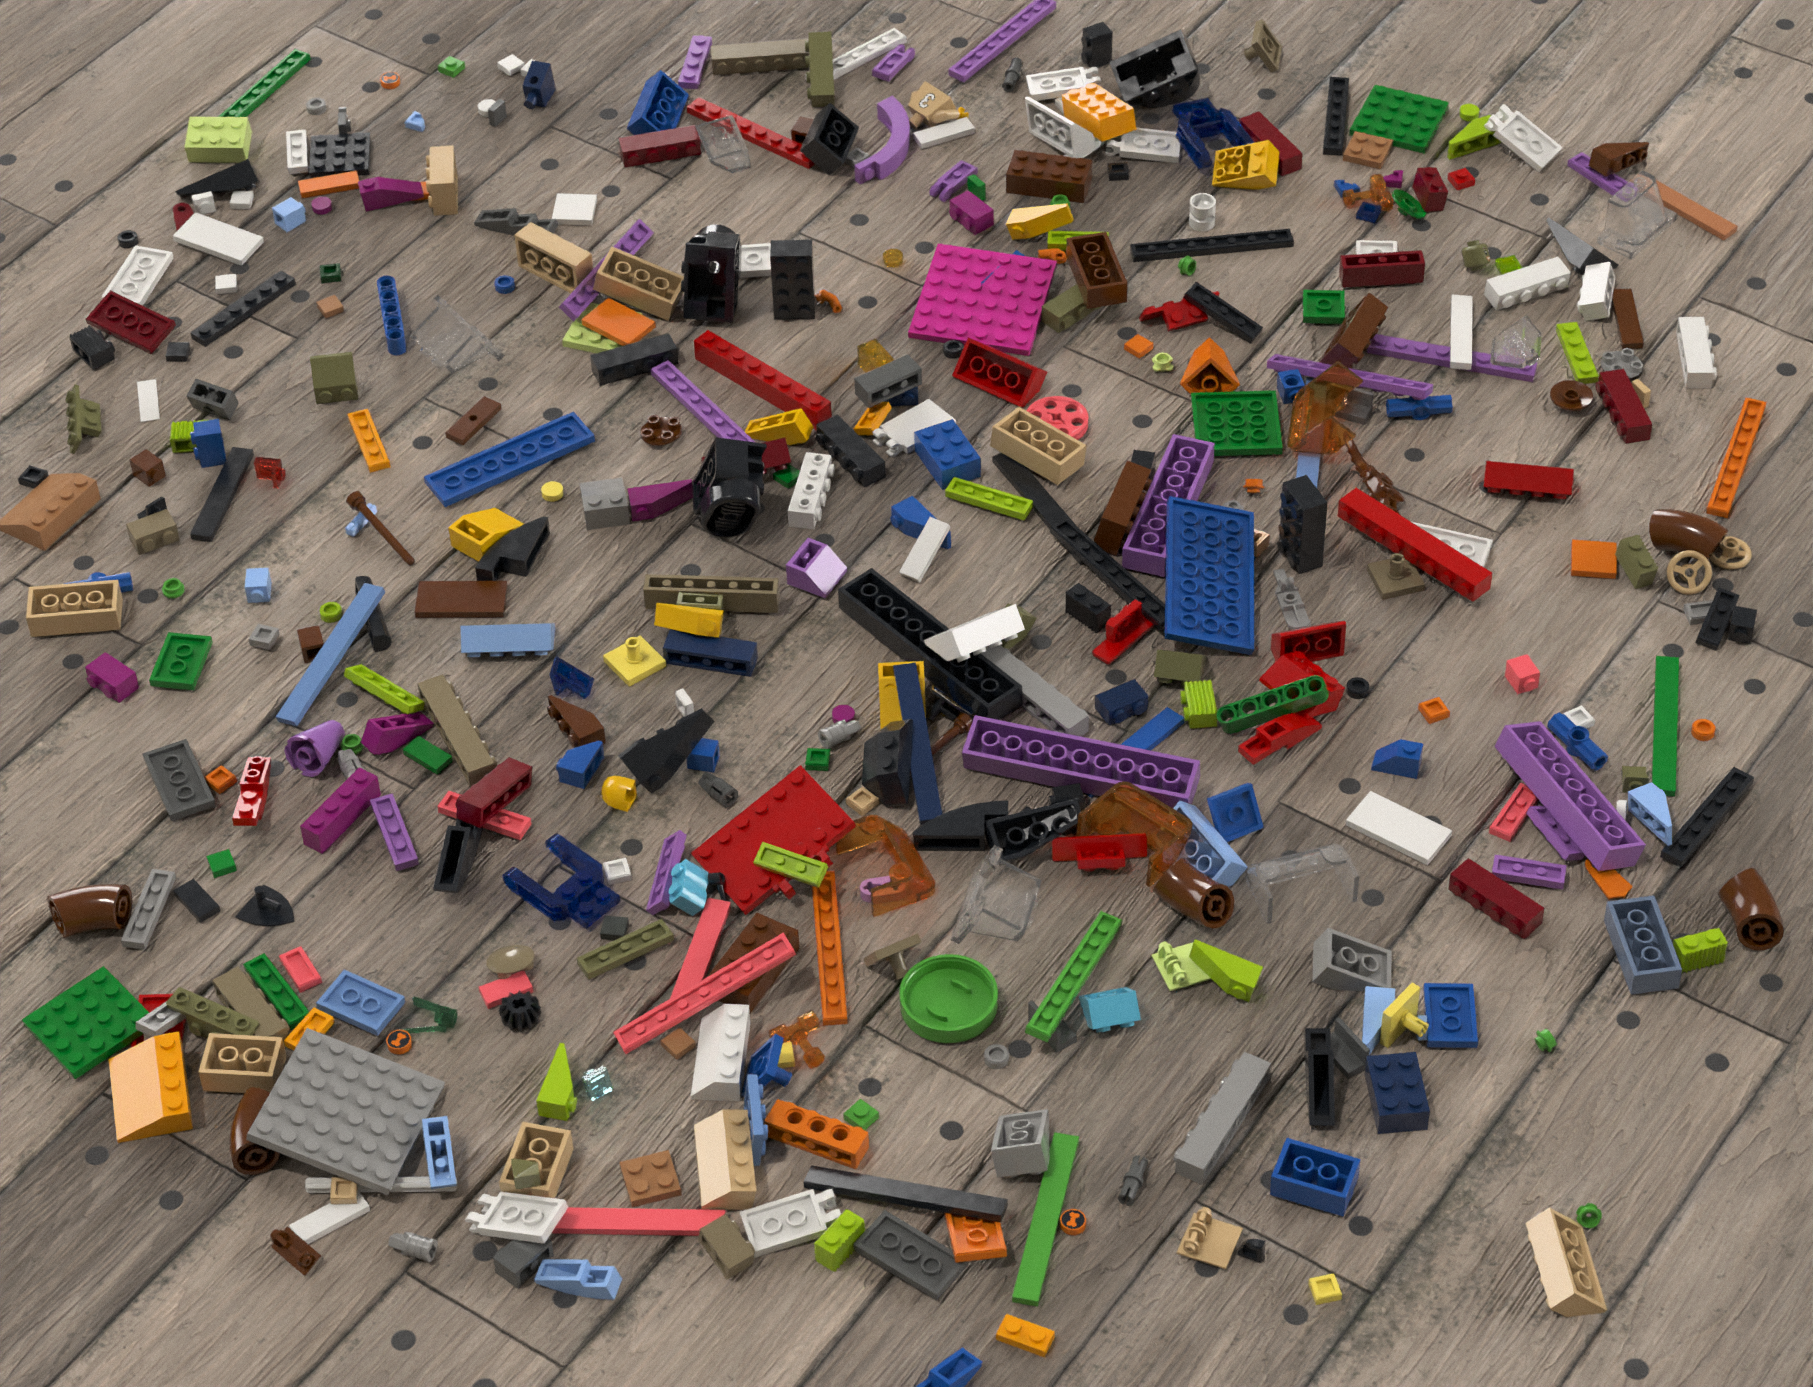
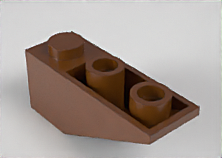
M1605 143L1593 148L1588 166L1607 177L1644 161L1648 155L1649 143Z
M552 695L548 696V714L551 719L555 718L560 731L567 734L572 747H580L596 741L603 742V745L606 744L604 727L593 713Z

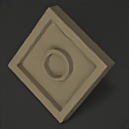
M1261 19L1255 24L1251 47L1244 49V54L1248 60L1259 56L1272 73L1278 70L1282 45L1264 20Z
M1395 553L1391 555L1390 559L1367 564V572L1382 600L1424 591L1425 584L1415 565L1403 558L1402 554Z
M917 933L874 951L863 960L867 968L884 960L889 961L896 980H900L909 971L902 954L920 944L921 939Z

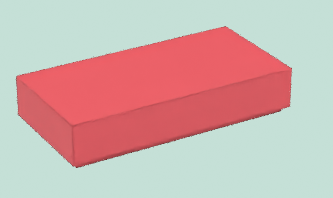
M301 946L279 955L280 962L300 993L322 983L320 975Z
M523 970L511 974L509 978L498 979L479 986V993L488 1009L501 1005L502 998H508L509 993L515 995L518 994L519 990L522 994L528 991L533 993V986Z

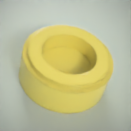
M555 481L545 483L541 488L543 499L549 502L560 500L563 497V486Z

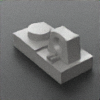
M165 1002L136 1022V1030L144 1033L145 1041L153 1036L162 1035L165 1031L186 1019V1015L167 1008Z

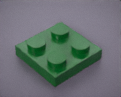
M1303 290V323H1343L1345 319L1344 291Z

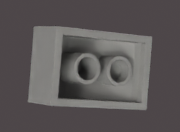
M622 478L579 483L587 530L630 524L628 503Z
M1327 928L1313 943L1312 982L1333 990L1365 991V986L1391 988L1392 951Z
M1048 1109L999 1116L991 1148L997 1178H1014L1028 1173L1037 1175L1047 1171L1050 1159Z

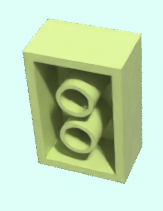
M189 117L184 147L188 161L240 163L248 159L252 135L248 117Z

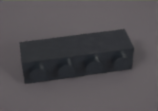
M669 333L590 355L592 372L600 386L651 372V368L666 361L671 362L673 365L679 364L677 347Z
M838 414L816 424L817 434L815 437L818 444L823 446L829 455L834 457L841 467L846 469L853 479L858 481L864 488L886 477L885 461Z

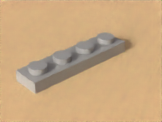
M151 870L121 939L123 947L146 950L176 880L175 872Z

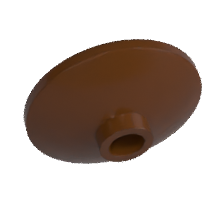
M1566 380L1556 383L1551 388L1550 398L1556 406L1565 410L1575 411L1588 407L1593 400V393L1584 383Z

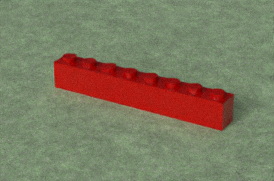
M707 330L694 340L695 359L784 412L802 409L813 425L814 430H816V424L832 417L831 401L713 332Z
M1353 489L1339 500L1338 517L1389 548L1394 553L1402 554L1403 558L1472 602L1490 590L1493 574L1491 571L1360 489Z

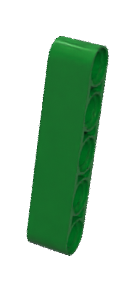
M1314 675L1224 705L1217 711V719L1225 733L1233 734L1269 722L1280 716L1322 704L1328 699L1329 691L1323 678ZM1320 688V690L1313 692L1314 689ZM1255 710L1253 713L1247 714L1249 711Z

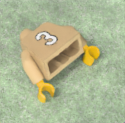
M926 81L919 90L913 91L908 107L913 116L909 119V124L914 129H917L922 122L929 127H934L938 123L949 119L958 120L964 117L968 118L969 113L965 112L963 107H959L958 110L956 109L950 96Z

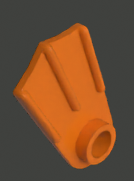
M1588 858L1586 859V870L1609 900L1625 898L1633 886L1614 869L1598 871L1592 867L1591 861Z

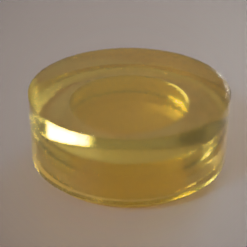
M888 249L883 253V263L888 267L900 266L903 263V253L898 249Z

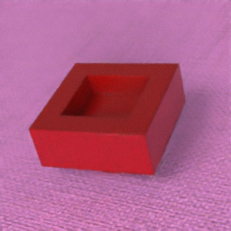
M1466 168L1448 173L1447 180L1457 191L1475 185V178Z

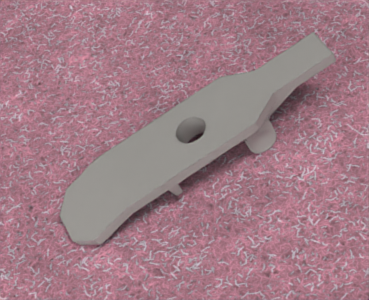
M1284 569L1273 570L1278 584L1275 594L1288 627L1294 630L1311 626V621L1307 616L1298 588L1294 586L1293 577L1287 578Z

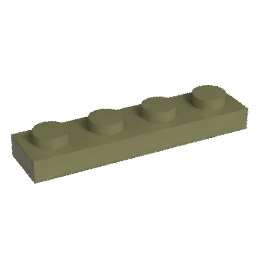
M660 919L577 957V964L587 979L590 980L674 941V936L663 919Z

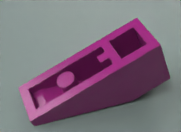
M384 177L367 178L358 181L360 195L366 212L424 197L421 182Z
M692 479L627 488L632 522L654 519L693 498Z
M420 711L411 714L368 719L361 743L374 755L393 752L431 729L434 723Z

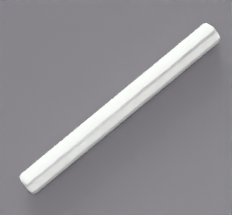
M429 1176L397 1177L390 1192L456 1191L457 1186L431 1189ZM332 1177L306 1178V1192L330 1193ZM358 1184L359 1192H378Z

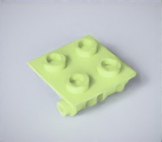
M1162 942L1159 944L1158 953L1152 954V958L1170 991L1211 979L1189 958L1193 942L1175 948L1167 942Z

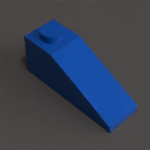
M913 496L891 506L892 516L890 519L893 526L905 535L916 539L920 536L930 517L937 519ZM948 531L940 546L947 550L951 548L950 531Z

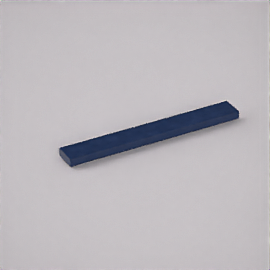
M915 662L893 665L901 718L902 720H913L910 770L919 823L923 825L931 819L942 815Z

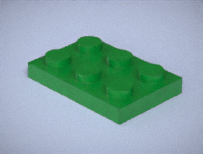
M168 632L149 678L150 686L194 690L212 646V637Z

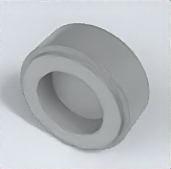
M312 98L306 103L307 112L311 115H320L326 111L325 100L321 98Z
M1000 1044L990 1045L984 1052L985 1064L992 1069L1004 1068L1009 1062L1008 1049Z

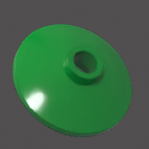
M1395 189L1392 192V197L1398 205V211L1402 215H1410L1418 219L1425 217L1426 212H1424L1420 202L1412 195L1400 189Z

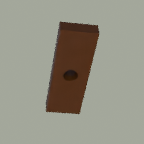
M484 396L445 432L446 438L464 445L502 409L501 403Z

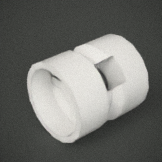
M1198 193L1190 198L1189 225L1192 229L1208 231L1215 226L1216 199L1212 195Z

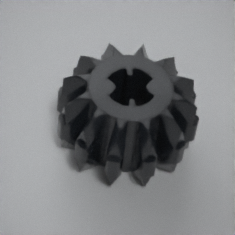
M519 990L518 994L509 993L508 998H502L499 1014L504 1026H508L511 1031L518 1028L521 1032L525 1027L531 1030L532 1024H538L539 1017L541 1016V1006H539L537 997L532 996L530 991L522 994Z

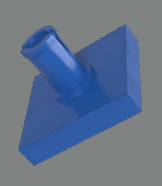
M1251 783L1243 784L1207 798L1214 827L1226 842L1264 828Z
M775 1034L750 1056L741 1096L745 1097L746 1080L749 1074H757L758 1084H762L763 1087L771 1080L783 1087L788 1085L792 1073L778 1067L783 1037Z

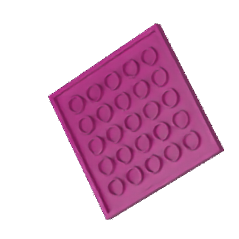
M938 243L908 330V338L940 343L957 340L965 346L969 337L1005 353L1029 356L1042 317V306L1046 304L1056 272L1057 261ZM994 271V273L981 285V282Z

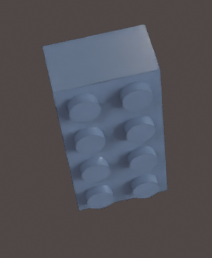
M1655 896L1608 901L1604 922L1630 994L1679 988L1682 968Z

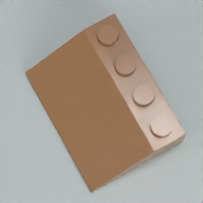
M81 473L50 474L0 519V531L45 551L101 499L97 481Z

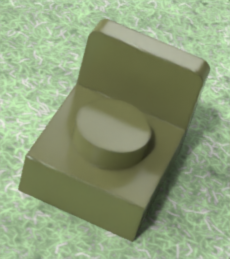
M1622 766V793H1628L1630 790L1648 784L1649 779L1648 775H1646V767Z

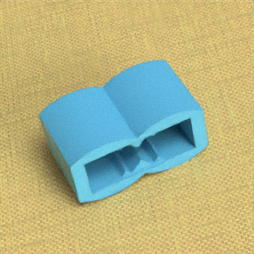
M687 859L677 863L671 872L673 876L672 885L668 892L670 894V903L691 916L701 911L706 903L709 872Z

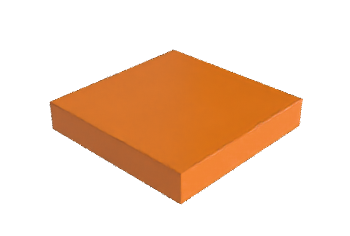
M1572 539L1571 576L1616 579L1617 557L1615 553L1617 551V543Z

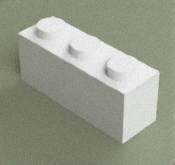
M1610 262L1588 265L1585 268V274L1582 275L1583 286L1580 288L1581 298L1577 302L1579 313L1583 314L1585 321L1607 318L1610 315L1616 278Z

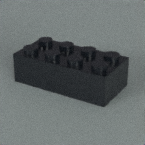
M771 240L770 264L774 320L815 319L816 302L812 240Z
M1304 475L1283 482L1282 492L1280 493L1279 540L1277 541L1279 551L1284 553L1290 566L1294 567L1298 574L1323 567L1328 503L1309 477Z

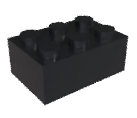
M829 103L816 114L800 152L814 162L821 170L831 175L844 164L860 127Z

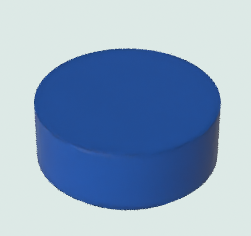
M502 275L494 281L495 290L500 294H508L515 289V281L511 276Z

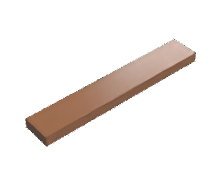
M1643 172L1629 181L1630 184L1640 190L1641 194L1722 240H1726L1737 232V225Z

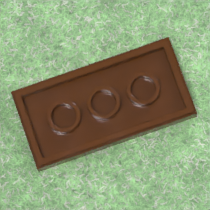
M419 581L415 618H504L508 589L507 581Z

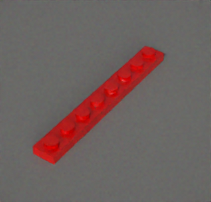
M698 97L686 107L688 114L807 169L815 165L814 162L800 152L802 144Z

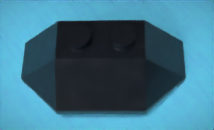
M912 719L890 722L864 742L862 785L878 797L879 801L887 808L908 805L913 734Z

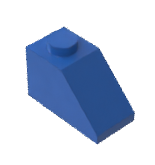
M1400 739L1376 750L1371 770L1417 779L1422 761L1423 743Z
M596 741L567 750L564 757L560 758L557 762L556 771L559 775V782L585 789L604 759L603 742Z

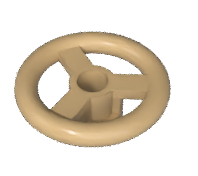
M1729 536L1725 537L1719 545L1723 550L1722 555L1717 558L1713 553L1709 558L1711 562L1721 568L1739 569L1750 562L1752 552L1744 541ZM1734 557L1743 558L1741 561L1735 563L1726 562L1728 559H1732Z
M1686 550L1676 554L1670 560L1667 567V578L1674 590L1685 595H1693L1703 591L1708 586L1712 577V568L1708 559L1703 554L1693 550ZM1685 557L1698 559L1694 564L1676 565L1679 560ZM1704 566L1705 577L1696 586L1694 579L1697 576V570ZM1688 568L1693 571L1690 577L1685 575V571ZM1674 572H1678L1680 578L1688 582L1689 588L1682 587L1676 582Z

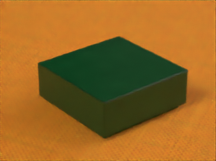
M340 263L320 265L321 284L342 282Z

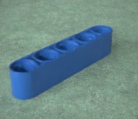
M385 275L378 278L377 287L388 352L395 356L402 355L407 348L394 277Z

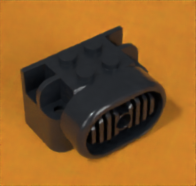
M1181 29L1109 62L1123 100L1131 106L1141 105L1147 108H1159L1181 103L1191 98L1199 87L1200 74L1189 41Z
M708 225L691 237L689 242H686L684 261H682L681 273L684 274V280L681 281V292H684V319L733 323L738 304L742 246L740 234H736L726 226Z
M718 437L714 439L692 481L693 513L701 515V526L707 533L718 537H734L742 535L751 529L761 510L760 495L762 496L764 492L762 480L764 463L762 462V455L767 448V444Z

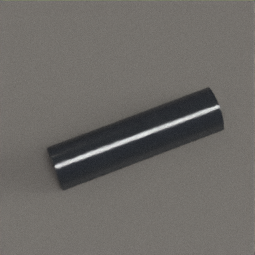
M356 576V595L364 583L373 585L370 577ZM378 603L365 623L375 652L388 649L392 643L380 604Z

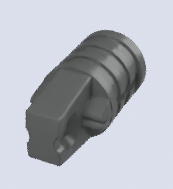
M708 772L703 773L698 784L708 795L724 807L733 805L737 800L738 791L722 778Z

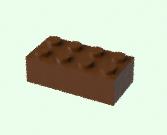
M1014 150L1006 173V193L1052 199L1056 195H1065L1070 202L1084 203L1092 181V160Z
M1107 232L1066 238V258L1086 308L1126 303L1128 283Z
M1368 292L1347 314L1319 362L1352 369V364H1358L1364 356L1361 352L1366 351L1370 346L1371 341L1369 339H1372L1379 331L1377 326H1380L1385 321L1386 316L1384 314L1389 307Z
M1128 460L1126 461L1094 538V542L1105 552L1117 556L1119 549H1123L1127 540L1125 535H1129L1134 524L1132 519H1136L1140 510L1138 505L1142 506L1146 497L1144 491L1148 492L1152 479L1149 478L1151 469Z
M756 913L708 976L782 933L785 934L795 953H797L800 949L798 930ZM792 958L718 1001L723 1004L749 1005L751 1014Z

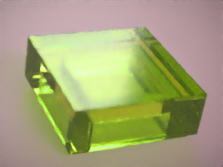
M1515 255L1495 259V266L1501 275L1522 268Z

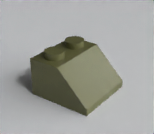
M352 352L310 356L316 404L358 400V385Z
M1162 649L1157 650L1154 677H1159V682L1172 683L1173 679L1182 680L1181 685H1184L1186 681L1198 682L1202 679L1206 655Z

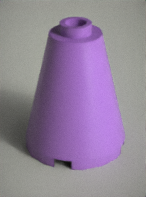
M329 720L292 736L287 741V746H285L286 759L294 769L298 768L303 771L301 774L304 776L314 777L319 775L345 736L343 726L335 720Z

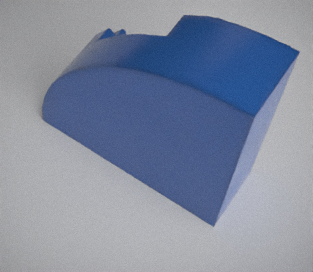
M1334 180V187L1341 198L1360 194V187L1357 184L1345 183V180Z

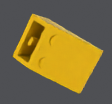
M1269 140L1217 150L1215 152L1212 186L1254 190L1275 187L1279 151Z
M497 508L466 514L448 527L451 546L479 562L482 556L499 539L524 523Z
M915 661L926 718L924 661ZM915 662L878 663L880 730L890 722L902 720L893 665Z

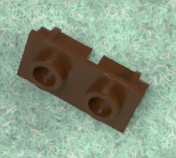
M288 1226L284 1231L275 1229L270 1235L273 1242L271 1247L304 1276L321 1257L316 1250Z

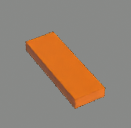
M357 171L300 180L298 184L301 198L359 189V178Z

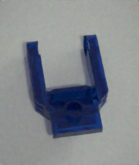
M1208 98L1173 105L1172 112L1179 120L1175 137L1199 169L1208 168L1212 165V159L1210 160L1209 152L1201 138L1223 133L1233 147L1254 143L1230 110L1224 108L1217 110Z
M558 833L545 841V845L547 848L549 847L555 856L561 859L564 865L576 873L556 888L555 892L551 893L516 867L510 868L502 875L504 883L512 892L552 921L566 920V917H570L585 929L620 902V895L604 885L602 864Z

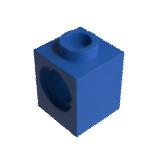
M1298 369L1278 372L1277 390L1283 404L1304 401L1305 384Z

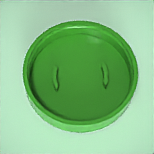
M944 954L924 959L915 964L905 974L900 985V1011L904 1022L913 1032L934 1042L957 1043L972 1039L991 1025L997 1013L998 989L993 975L984 965L966 956Z

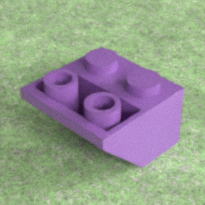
M810 538L806 539L786 564L787 584L823 598L829 595L847 572V567L827 544Z

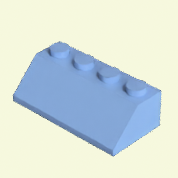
M555 623L460 626L461 653H467V657H481V652H490V656H503V652L511 651L512 656H526L525 651H534V655H548V651L554 649Z
M1179 801L1151 835L1173 863L1184 858L1200 872L1227 887L1233 885L1248 868L1196 806Z

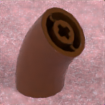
M1674 509L1655 510L1651 515L1649 523L1650 538L1657 550L1679 553L1693 550L1703 554L1707 559L1715 552L1729 531L1708 518Z
M1184 858L1176 861L1162 875L1153 888V892L1176 911L1212 929L1219 928L1227 923L1234 910L1232 891L1226 885L1200 872Z
M1749 868L1738 873L1724 884L1718 896L1734 921L1739 941L1745 947L1752 950L1771 949L1780 943L1784 934L1783 921L1777 904L1768 886L1755 868Z
M126 884L89 885L47 896L50 914L63 938L92 930L124 929L129 922L132 912V893L130 887Z
M256 1087L246 1090L234 1115L230 1131V1153L233 1167L245 1175H256L267 1171L275 1165L280 1155L279 1152L246 1140L248 1131L270 1094L267 1090Z

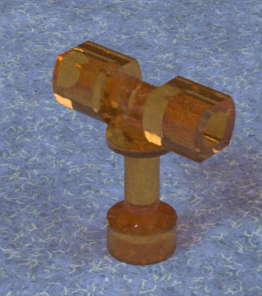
M1381 174L1370 176V190L1356 193L1352 189L1343 191L1345 206L1355 205L1357 200L1371 198L1372 202L1378 201L1381 210L1388 211L1393 209L1394 200L1390 191H1385L1386 183Z
M813 1010L798 1016L797 1022L788 1027L785 1024H781L768 1031L769 1038L777 1034L784 1038L783 1043L791 1041L794 1045L799 1044L805 1053L803 1060L809 1068H816L824 1062L825 1055L820 1048L812 1047L807 1040L809 1032L820 1027L819 1019Z

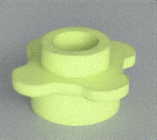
M1167 353L1156 354L1152 358L1154 363L1153 370L1161 372L1173 370V365L1171 364L1173 358Z

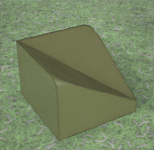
M511 1159L516 1189L541 1185L537 1162Z

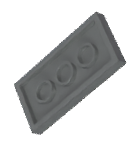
M187 739L142 753L145 764L171 821L216 806Z
M886 1210L878 1216L853 1244L854 1251L936 1301L968 1266V1261L955 1263L951 1249Z

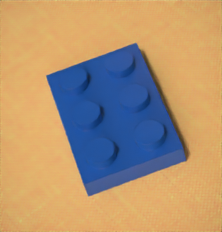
M1424 983L1425 1015H1427V1023L1429 1024L1427 1047L1477 1048L1478 1035L1473 984Z

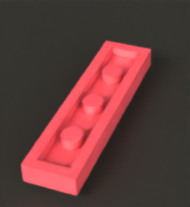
M448 791L437 806L438 813L456 818L457 808L455 804L461 794ZM502 809L486 822L483 828L521 840L532 823L529 817Z

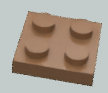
M1355 131L1343 154V161L1381 169L1392 148L1393 140Z
M669 1150L619 1162L632 1208L681 1195V1188Z

